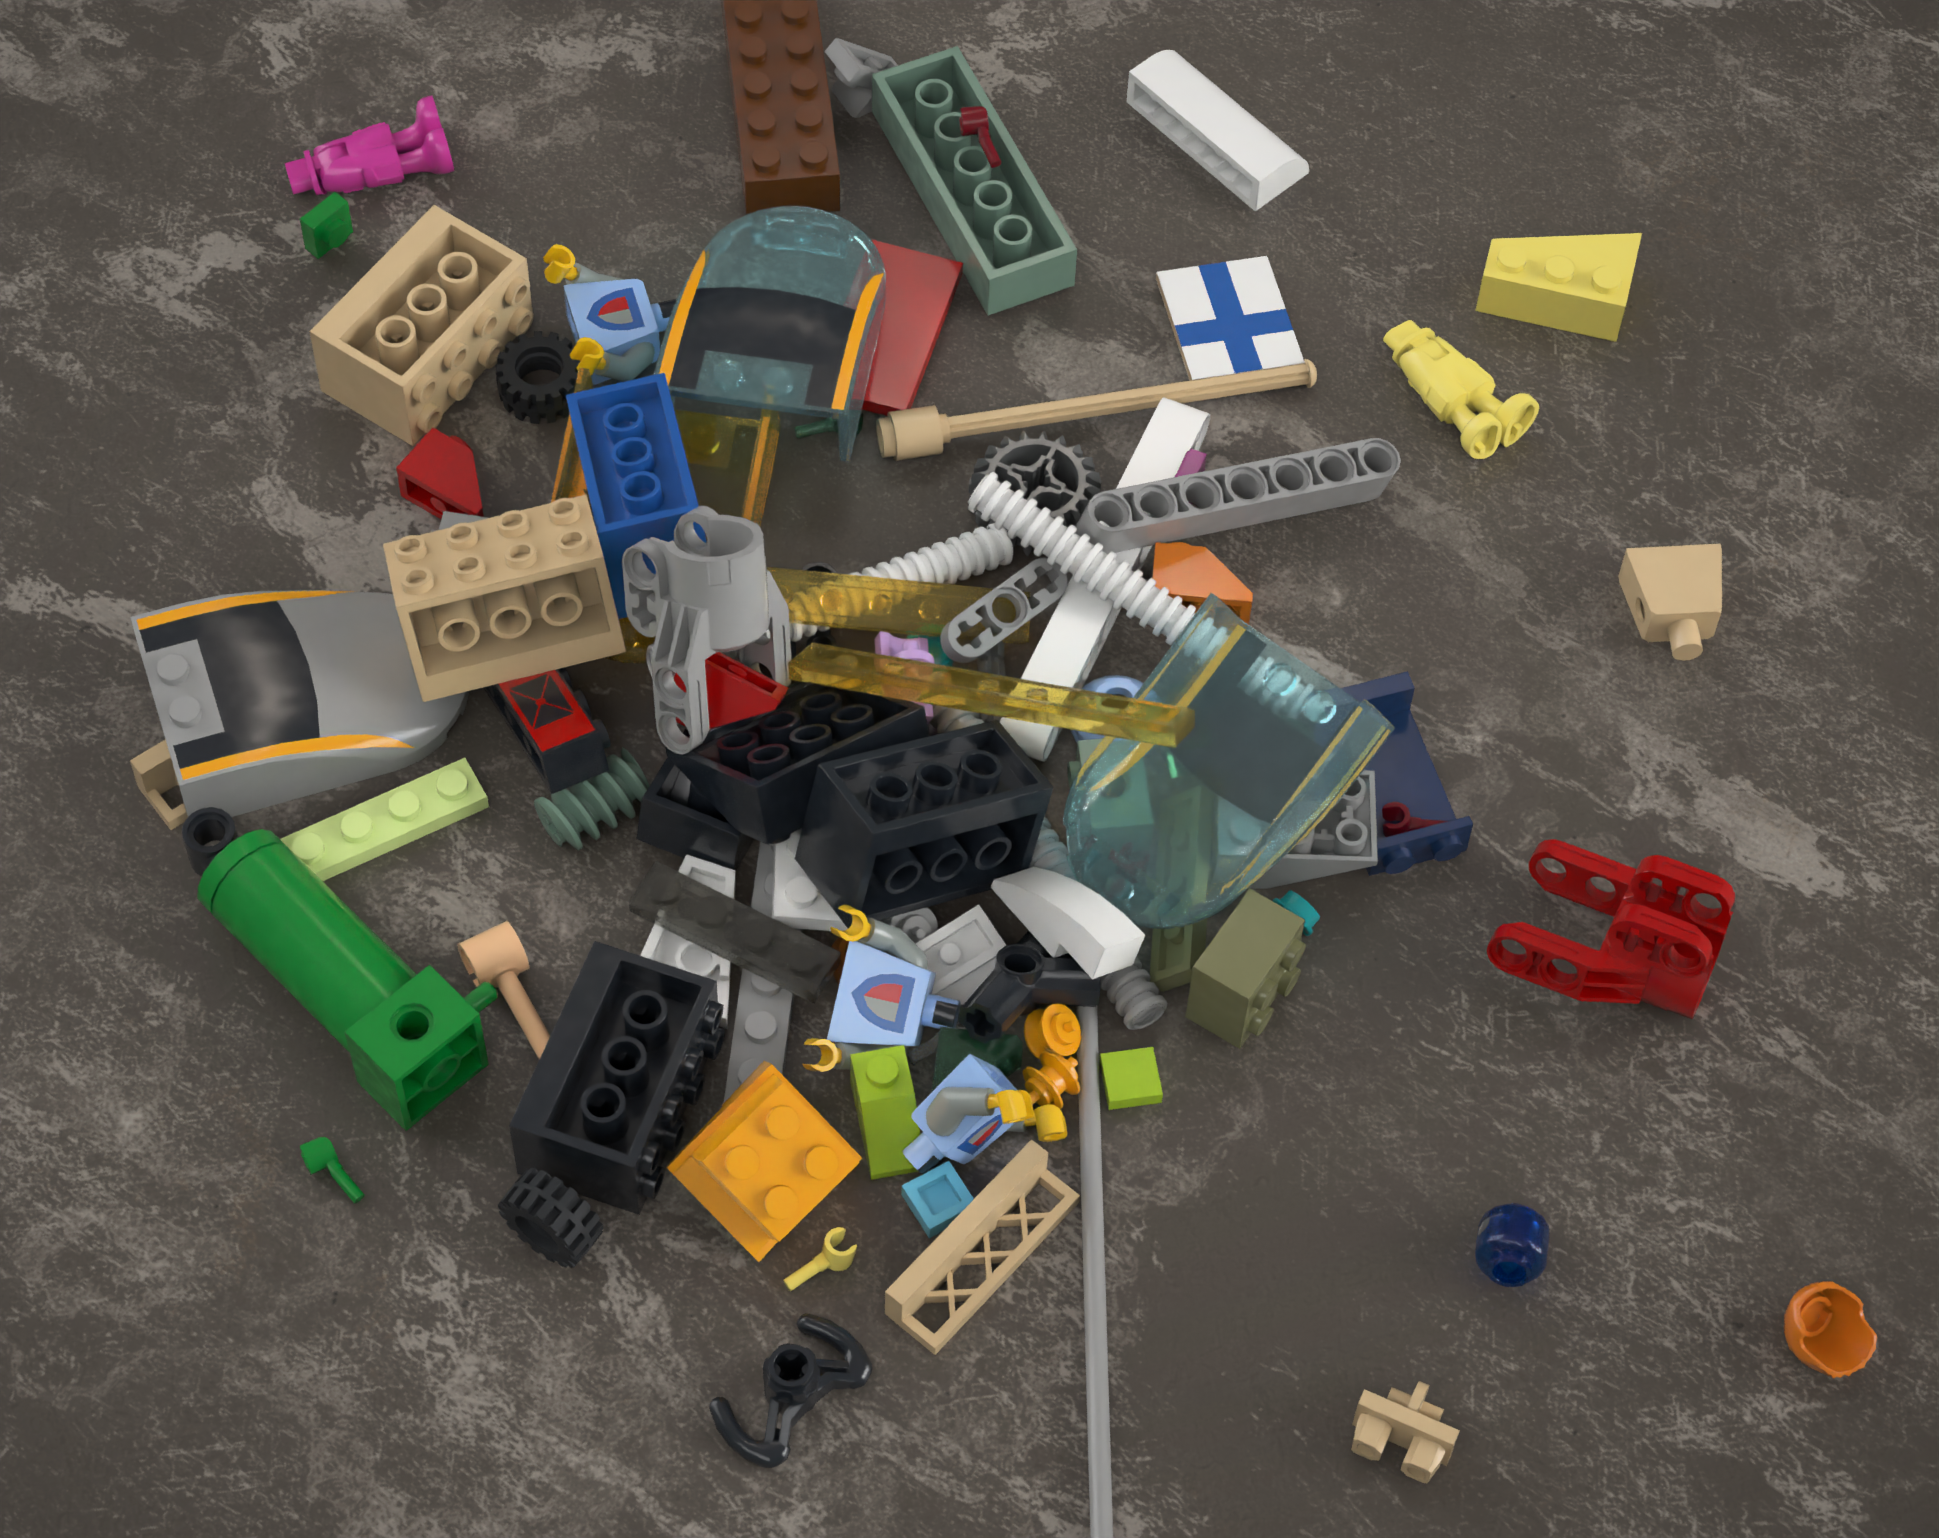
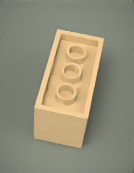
M433 205L309 331L321 391L414 446L432 427L436 428L442 415L456 400L460 401L466 397L473 382L486 368L490 369L497 364L499 352H503L505 345L510 340L513 341L517 336L526 333L530 328L534 314L527 258Z
M587 494L574 498H561L549 504L520 511L512 510L499 516L471 523H458L450 528L430 533L409 535L397 541L383 544L396 610L423 702L626 652L604 556Z

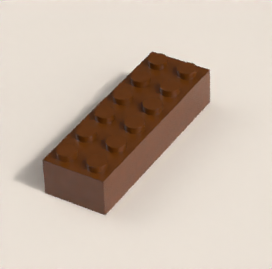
M721 0L746 218L840 211V171L817 0Z

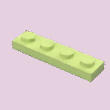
M462 758L283 837L280 840L322 881H325L488 808V798L466 758Z

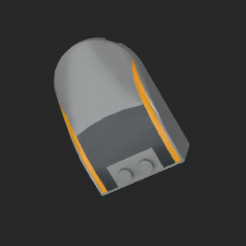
M328 590L255 591L208 597L130 617L188 817L193 812L208 807L222 809L230 814L231 817L406 768L430 755L448 739L447 732L456 722L459 714L463 715L467 705L469 691L426 702L422 701L393 594Z

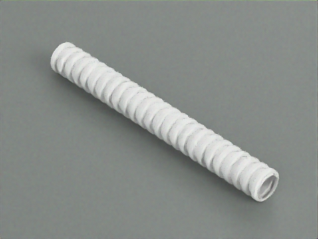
M995 472L984 476L968 501L969 511L972 513L976 510L982 513L981 519L984 521L992 519L995 521L994 527L1001 530L1004 527L1008 530V537L1014 539L1017 536L1022 539L1021 546L1027 548L1029 545L1035 548L1034 554L1040 557L1044 554L1048 557V564L1053 566L1057 563L1061 566L1060 572L1063 574L1068 572L1074 574L1073 581L1076 583H1080L1083 580L1088 584L1086 587L1088 591L1093 592L1096 589L1101 593L1100 599L1106 601L1109 598L1114 601L1113 607L1119 610L1121 607L1126 609V616L1132 619L1136 616L1140 619V626L1143 628L1147 625L1154 628L1152 634L1157 637L1163 634L1167 637L1166 643L1170 646L1174 642L1180 646V653L1190 652L1194 655L1192 661L1195 663H1199L1201 660L1208 664L1230 635L1231 631L1228 634L1221 631L1222 625L1218 622L1214 626L1207 622L1209 616L1206 614H1202L1201 617L1195 614L1196 607L1193 605H1189L1188 608L1181 604L1183 600L1181 597L1176 596L1174 599L1168 595L1169 589L1163 587L1161 590L1155 587L1156 581L1150 578L1148 581L1143 579V572L1139 569L1135 572L1128 569L1130 563L1126 560L1122 563L1116 561V554L1111 551L1109 554L1103 552V545L1099 542L1095 546L1089 542L1090 536L1087 534L1082 536L1076 534L1077 528L1074 525H1070L1068 528L1064 526V519L1062 517L1052 518L1050 516L1051 510L1047 507H1044L1042 510L1036 507L1037 501L1031 498L1029 501L1024 499V492L1020 489L1016 492L1010 489L1011 483L1007 480L1003 483L997 481L998 474ZM1260 657L1237 688L1242 687L1251 698L1253 696L1260 700L1259 703L1264 707L1268 705L1273 708L1272 712L1275 715L1282 714L1285 716V722L1292 725L1293 722L1296 724L1310 703L1311 696L1315 695L1313 693L1315 687L1309 685L1305 688L1300 684L1302 681L1300 677L1296 676L1292 679L1287 675L1288 669L1283 667L1279 670L1274 667L1275 661L1269 658L1268 661H1265Z
M995 523L989 524L990 529H988V526L987 528H975L973 534L971 532L961 533L959 539L957 537H950L946 540L945 544L943 542H936L932 545L931 549L929 547H922L918 550L917 554L915 552H908L905 554L904 559L894 557L891 559L890 564L880 562L877 564L876 570L873 567H866L863 569L862 575L859 572H852L849 574L848 580L845 577H838L834 580V584L830 582L822 583L819 590L816 587H811L806 590L805 595L802 592H797L792 595L791 600L784 597L789 609L790 640L794 642L801 640L802 634L805 636L815 635L817 629L820 631L829 630L831 623L834 626L843 625L845 618L848 621H854L858 619L859 613L863 616L870 615L873 612V608L877 611L884 610L887 607V603L891 606L898 605L901 602V598L905 601L912 600L915 597V593L923 596L929 592V588L932 590L941 589L943 583L945 585H953L956 583L957 578L959 580H967L971 573L973 575L983 574L985 569L994 570L999 564L1008 565L1013 558L1011 539L1007 536V531L1004 527L998 530L994 527ZM768 629L764 635L770 639V631ZM654 644L648 646L646 661L651 676V655ZM738 649L721 652L739 662Z

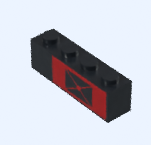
M565 667L483 687L551 794L609 771L604 749L611 747L607 730L600 718L591 719V711L583 692L580 689L572 691L571 680Z

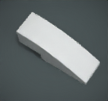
M1031 867L994 879L991 885L993 891L1053 958L1069 953L1091 979L1133 965L1145 934L1123 912L1100 894L1080 882L1054 871Z

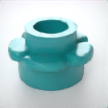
M1289 890L1280 900L1278 898L1272 900L1305 920L1303 935L1310 936L1313 933L1312 927L1319 921L1320 916L1303 897Z

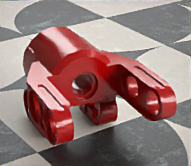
M1550 839L1539 843L1529 861V872L1544 891L1613 916L1614 919L1599 951L1525 922L1503 924L1497 927L1487 946V955L1494 966L1508 974L1579 1001L1639 1004L1640 1001H1643L1663 1010H1669L1693 1019L1716 964L1733 914L1731 912L1735 902L1733 887L1725 879L1666 856H1648L1642 859L1637 869L1560 840ZM1541 859H1555L1564 866L1566 872L1554 873L1547 870L1543 866ZM1601 877L1607 879L1614 885L1615 891L1605 892L1597 889L1592 884L1590 878ZM1654 878L1661 880L1662 886L1653 883ZM1681 887L1687 889L1684 896L1678 894ZM1701 893L1710 894L1720 902L1722 907L1715 909L1707 908L1697 901L1695 895ZM1507 939L1514 940L1525 948L1526 953L1514 954L1508 951L1501 941ZM1551 960H1566L1576 968L1577 973H1563L1553 965Z

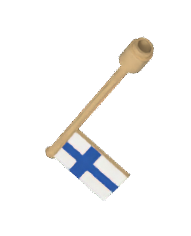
M1267 256L1159 271L1156 273V281L1190 381L947 417L946 413L939 414L935 405L888 412L887 417L876 420L877 440L881 456L883 458L893 456L895 461L938 455L943 453V444L950 443L951 438L1155 408L1163 397L1179 403H1188L1306 385L1308 388H1311L1317 380V370L1312 361L1303 359Z

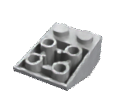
M1357 770L1330 806L1308 830L1248 888L1268 889L1376 866L1378 858L1375 771ZM1215 794L1213 820L1214 887L1243 888L1257 868L1289 834L1248 815L1217 794Z

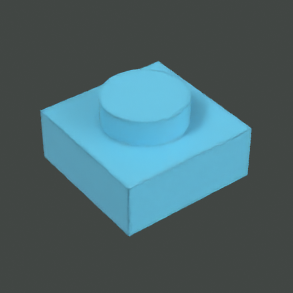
M950 1161L902 1185L901 1190L902 1197L928 1238L944 1231L974 1199Z

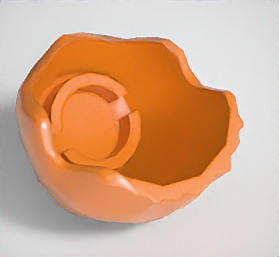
M1831 1281L1815 1282L1799 1289L1791 1298L1784 1315V1334L1789 1349L1803 1364L1832 1378H1841L1844 1375L1850 1376L1852 1372L1864 1368L1866 1362L1876 1350L1877 1334L1865 1320L1863 1313L1864 1304L1845 1287Z

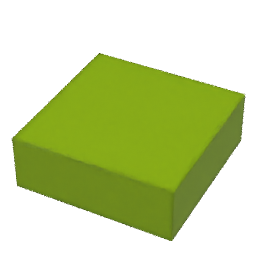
M1153 1047L1100 1054L1099 1063L1109 1110L1162 1103L1163 1092Z

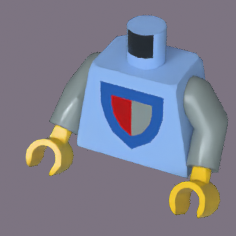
M556 244L548 250L543 257L544 262L549 264L544 271L545 278L553 284L560 283L565 278L567 285H563L566 316L575 341V346L569 356L572 360H580L577 371L586 378L588 386L596 385L609 379L623 382L633 380L651 363L656 362L661 357L659 332L671 330L679 306L677 299L650 304L643 281L639 279H621L597 273L579 263H575L573 253L563 245Z
M841 905L838 909L852 915V924L845 931L834 927L830 928L833 934L849 941L827 1040L811 1038L804 1042V1045H817L821 1049L822 1056L817 1064H803V1067L806 1070L818 1072L829 1071L832 1068L850 1070V1054L904 1045L907 1054L910 1046L920 1045L924 1026L954 1032L961 1002L960 1000L932 994L936 973L927 969L928 961L926 954L901 929L870 917L866 918L864 913L849 905Z
M969 1054L913 1111L911 1117L923 1132L902 1152L908 1161L921 1174L930 1171L944 1157L961 1164L970 1162L1005 1131L1026 1132L1027 1126L1036 1125L1038 1140L1042 1142L1065 1139L1068 1133L1065 1117L1058 1107L1047 1104L1033 1110L1031 1096L1027 1091L1017 1090L999 1068Z

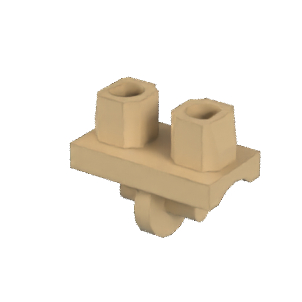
M1421 1381L1418 1382L1412 1395L1392 1387L1387 1399L1364 1389L1352 1423L1356 1428L1351 1450L1353 1453L1369 1460L1379 1461L1387 1441L1404 1447L1408 1451L1400 1470L1406 1476L1425 1484L1430 1481L1440 1464L1447 1466L1460 1430L1440 1422L1444 1409L1424 1401L1430 1385Z

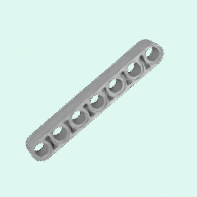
M1370 438L1103 491L1095 494L1089 501L1076 525V534L1079 536L1087 534L1090 536L1089 542L1095 546L1099 542L1103 545L1102 551L1109 554L1111 551L1117 553L1155 545L1156 542L1166 543L1371 501L1382 494L1398 471L1401 462L1400 455L1395 446L1381 438ZM1234 493L1239 494V495H1240L1241 497H1243L1244 499L1239 498V497H1238L1237 495H1235ZM1189 502L1194 503V504L1197 505L1199 508L1194 507V506L1191 505ZM1143 511L1149 512V513L1152 514L1155 518L1148 516V515H1147L1146 513H1144ZM1097 520L1105 522L1109 527L1102 525Z

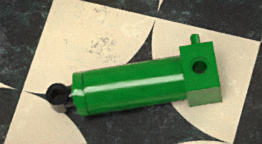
M214 807L199 809L185 820L182 827V837L188 858L195 873L202 876L198 885L197 899L350 1053L357 1082L405 1131L489 1065L479 1013L498 998V992L491 983L483 982L463 998L430 965L416 974L272 831L259 829L239 837L235 822L230 814ZM211 841H220L214 846H204Z

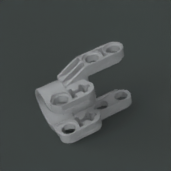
M698 506L680 517L674 529V541L666 542L655 537L645 538L625 550L622 558L626 612L632 626L639 633L646 637L656 636L651 655L656 728L662 743L669 750L676 754H686L702 744L708 734L710 727L705 659L716 652L738 649L740 663L761 673L759 663L769 669L774 681L786 687L789 686L792 680L789 609L770 571L767 570L764 533L758 524L746 518L718 515L715 510L708 506ZM693 522L698 523L704 529L707 543L698 537L694 530ZM642 552L653 562L656 574L647 568L643 561ZM768 629L770 631V639L764 635ZM673 671L682 678L686 686V692L676 685L673 679ZM676 717L685 724L690 738L679 730Z

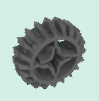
M1023 430L1019 436V441L1015 442L1004 435L1003 440L1000 442V448L988 446L985 458H977V463L974 465V474L969 479L968 492L972 495L984 476L995 472L998 474L997 481L1003 483L1007 480L1011 483L1010 489L1016 492L1020 489L1024 492V499L1027 501L1031 498L1037 501L1036 507L1041 510L1047 507L1051 510L1050 516L1054 519L1057 516L1064 519L1063 525L1068 528L1070 525L1076 527L1089 501L1095 494L1100 493L1102 481L1099 473L1095 472L1093 458L1083 457L1080 444L1067 448L1063 435L1055 441H1050L1044 430L1038 438L1030 439ZM978 510L974 513L971 512V514H975V522L978 527L987 528L988 526V529H990L989 524L995 523L992 519L988 521L981 519L982 513ZM1017 536L1011 539L1013 548L1016 545L1021 546L1022 539ZM1030 545L1027 548L1023 547V551L1026 557H1028L1033 550V547Z

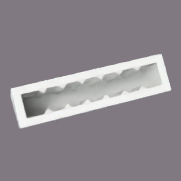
M1174 50L1160 51L1129 71L1127 103L1254 211L1260 209L1309 173V165L1305 159Z

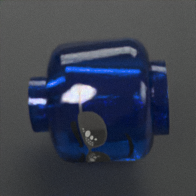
M1511 1203L1495 1206L1483 1215L1478 1225L1475 1249L1476 1264L1482 1273L1492 1281L1505 1287L1523 1286L1541 1276L1547 1266L1550 1240L1548 1223L1541 1214L1522 1204Z

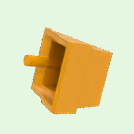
M764 1060L722 1104L721 1109L666 1168L760 1262L778 1241L780 1242L860 1163L859 1161L862 1157L771 1063Z

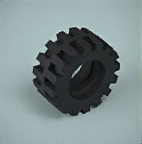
M534 331V337L528 338L526 333L517 336L518 343L516 344L510 340L505 345V352H499L496 365L497 388L504 408L509 413L514 410L515 418L521 421L526 416L530 417V423L539 424L540 418H546L548 424L556 422V415L560 414L563 419L569 416L570 412L566 395L585 391V377L581 376L577 371L580 360H572L569 356L573 350L572 341L566 337L559 341V334L550 332L548 337H543L542 331ZM536 370H551L559 374L556 380L544 385H532L522 381L525 375Z
M536 1168L527 1169L498 1204L501 1217L507 1220L506 1224L511 1230L518 1233L517 1237L523 1242H528L532 1246L531 1249L535 1252L544 1254L546 1259L553 1263L557 1261L562 1267H575L594 1245L604 1229L603 1224L599 1222L600 1217L598 1214L589 1209L591 1207L586 1200L580 1199L574 1189L571 1187L568 1189L563 1185L562 1180L557 1177L551 1178L548 1172L543 1170L538 1172Z

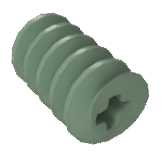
M622 747L621 758L614 754L606 757L609 771L569 787V791L563 789L551 794V801L545 797H538L534 800V806L542 825L558 846L562 847V843L567 841L577 851L583 849L580 832L585 831L594 840L601 838L597 824L600 820L604 821L611 829H616L618 823L615 811L618 809L630 819L636 816L632 801L638 799L642 803V797L649 788V783L639 764L628 750Z

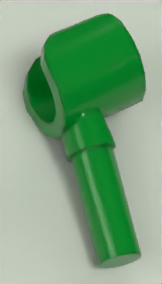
M318 1137L300 1146L303 1161L310 1175L327 1168L331 1177L354 1204L365 1196L344 1171V1167L338 1160L332 1142L328 1138Z

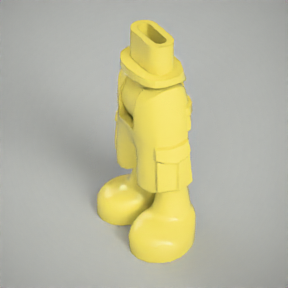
M1408 320L1392 328L1384 336L1383 341L1394 351L1392 359L1402 369L1408 378L1410 386L1416 390L1424 403L1428 405L1441 422L1445 421L1447 424L1454 423L1461 433L1460 441L1463 449L1474 459H1485L1493 455L1499 442L1504 447L1512 445L1534 422L1539 411V404L1531 395L1519 393L1511 396L1504 403L1492 395L1496 386L1492 376L1475 361L1463 356L1447 341L1439 336L1435 337V332L1430 328L1421 329L1412 320Z

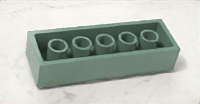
M956 46L872 74V113L956 261L963 263V273L986 314L989 316L1075 286L1077 248L959 47ZM973 106L986 108L989 133L1002 162L1000 166L991 168L978 142L977 135H961L959 118L961 117L960 108Z

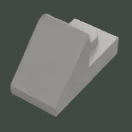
M835 38L824 51L836 66L834 73L838 79L831 89L852 117H861L872 112V74L898 65L891 56Z

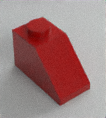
M432 427L396 467L401 497L439 519H442L444 511L484 517L473 450L461 438L453 435L449 437Z
M716 652L705 659L710 729L775 710L789 689L721 652ZM676 673L673 678L676 685L686 692V686L682 678ZM676 717V722L685 726V724L679 718Z

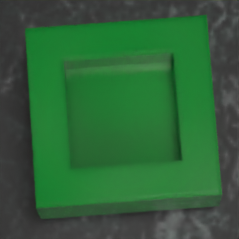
M336 192L332 193L300 218L305 249L317 259L321 258L332 248L342 245L348 236L353 233L348 201Z

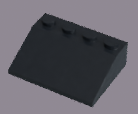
M830 669L788 689L783 700L773 711L709 729L703 743L686 754H676L667 747L665 749L667 757L737 831L769 845L786 841L790 838L791 833L803 827L819 763L929 737L930 735L924 706Z

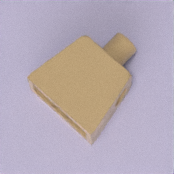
M1721 544L1626 548L1618 577L1641 638L1647 642L1670 641L1672 655L1677 660H1691L1700 656L1703 652L1701 639H1709L1714 636L1722 611Z

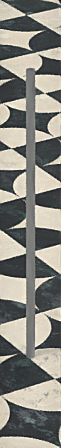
M1097 1005L1096 1007L1076 1006V1018L1081 1029V1042L1077 1050V1068L1080 1085L1078 1105L1090 1538H1113Z

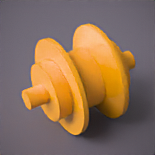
M1055 1003L1049 1005L1046 1009L1034 1010L1027 1016L1024 1023V1037L1029 1050L1039 1060L1040 1054L1044 1051L1055 1055L1070 1056L1079 1048L1081 1029L1072 1010L1063 1004Z
M1044 1051L1040 1054V1062L1042 1064L1040 1070L1030 1066L1023 1069L1025 1088L1031 1096L1032 1105L1036 1102L1041 1106L1050 1104L1061 1109L1063 1107L1061 1094L1064 1091L1070 1095H1077L1080 1092V1085L1077 1080L1078 1074L1075 1070L1078 1062L1072 1056L1065 1059L1061 1055Z

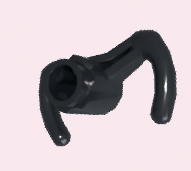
M805 1313L799 1317L797 1327L801 1333L822 1339L835 1347L843 1355L844 1360L816 1359L815 1354L809 1348L790 1343L778 1346L771 1356L765 1359L763 1364L765 1399L769 1403L765 1438L763 1440L753 1439L742 1429L736 1421L727 1399L716 1397L710 1402L709 1409L716 1429L729 1447L744 1459L764 1468L779 1466L788 1459L790 1454L789 1442L792 1428L806 1412L813 1409L816 1402L833 1389H857L864 1386L870 1378L872 1363L863 1346L847 1330L831 1320ZM779 1413L783 1415L781 1429L777 1428Z

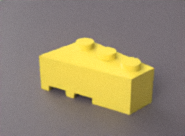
M1642 233L1492 239L1475 311L1616 342L1626 308Z

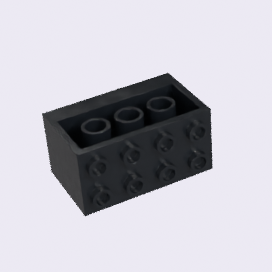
M998 720L819 763L794 859L847 928L852 924V915L838 909L841 905H849L865 914L866 918L882 920L992 890L991 885L994 879L1029 868L1054 787Z
M594 941L509 1125L517 1174L522 1175L530 1168H536L538 1172L543 1170L548 1172L551 1178L557 1177L562 1180L564 1186L568 1189L571 1187L579 1195L640 1215L647 1197L655 1199L661 1188L665 1174V1168L661 1167L667 1151L675 1152L681 1142L685 1129V1121L681 1119L687 1105L695 1106L701 1096L705 1083V1075L701 1073L707 1059L715 1060L723 1045L725 1029L720 1028L719 1024L724 1005L718 1003L717 981Z

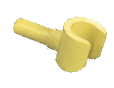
M837 1227L831 1229L826 1234L821 1253L783 1280L790 1291L827 1268L833 1271H843L852 1264L857 1244L851 1246L846 1251H837L833 1248L844 1239L846 1232L844 1228Z

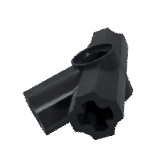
M1028 930L1017 944L1004 946L998 951L995 969L960 1008L959 1022L967 1029L970 1038L987 1044L992 1039H1000L1019 1016L1030 1014L1037 1009L1039 1004L1052 1005L1056 1003L1065 1006L1096 1007L1099 1004L1101 977L1091 979L1074 959H1069L1071 956L1069 953L1053 958Z

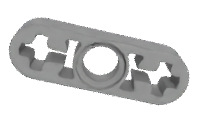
M1048 558L1035 559L948 622L941 632L940 642L944 653L950 659L959 663L972 662L1050 606L1065 593L1067 588V575L1060 572L1061 566L1057 563L1051 566L1047 563ZM1046 574L1051 581L1046 587L1047 589H1041L1027 599L1022 591L1035 582L1037 576L1042 577ZM995 598H1007L1014 604L1016 609L1014 622L1003 623L994 616L992 603ZM981 621L986 630L971 641V645L965 644L962 647L956 639L960 636L961 631L966 632Z

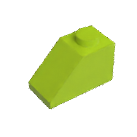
M904 1045L850 1054V1084L871 1180L918 1172L902 1152L920 1135V1128L911 1117L917 1106Z

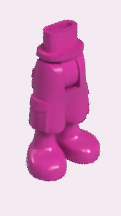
M432 95L423 97L418 101L415 123L402 131L391 133L389 124H385V122L378 123L352 132V135L315 147L313 150L314 156L312 157L308 149L303 151L305 158L284 163L293 195L313 189L316 195L342 191L345 194L362 190L363 187L374 188L402 183V180H405L404 174L431 172L440 175L455 171Z

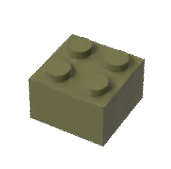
M1249 888L1193 966L1185 1017L1239 1049L1251 1033L1259 1036L1273 1014L1274 1009L1270 1007L1278 994L1286 997L1300 976L1301 969L1296 967L1306 948V944L1301 941L1305 920Z

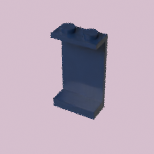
M1408 671L1312 695L1309 704L1306 724L1313 741L1324 749L1355 707L1388 729L1358 769L1375 771L1378 862L1376 866L1366 867L1369 876L1382 872L1397 874L1409 869L1413 864L1432 859L1447 861L1455 858L1461 852L1467 850L1473 828L1470 816L1456 819L1412 716L1410 707L1415 687ZM1400 802L1409 809L1410 817L1447 822L1385 837L1383 834V824H1398L1400 821H1387L1383 819L1382 808L1387 803Z

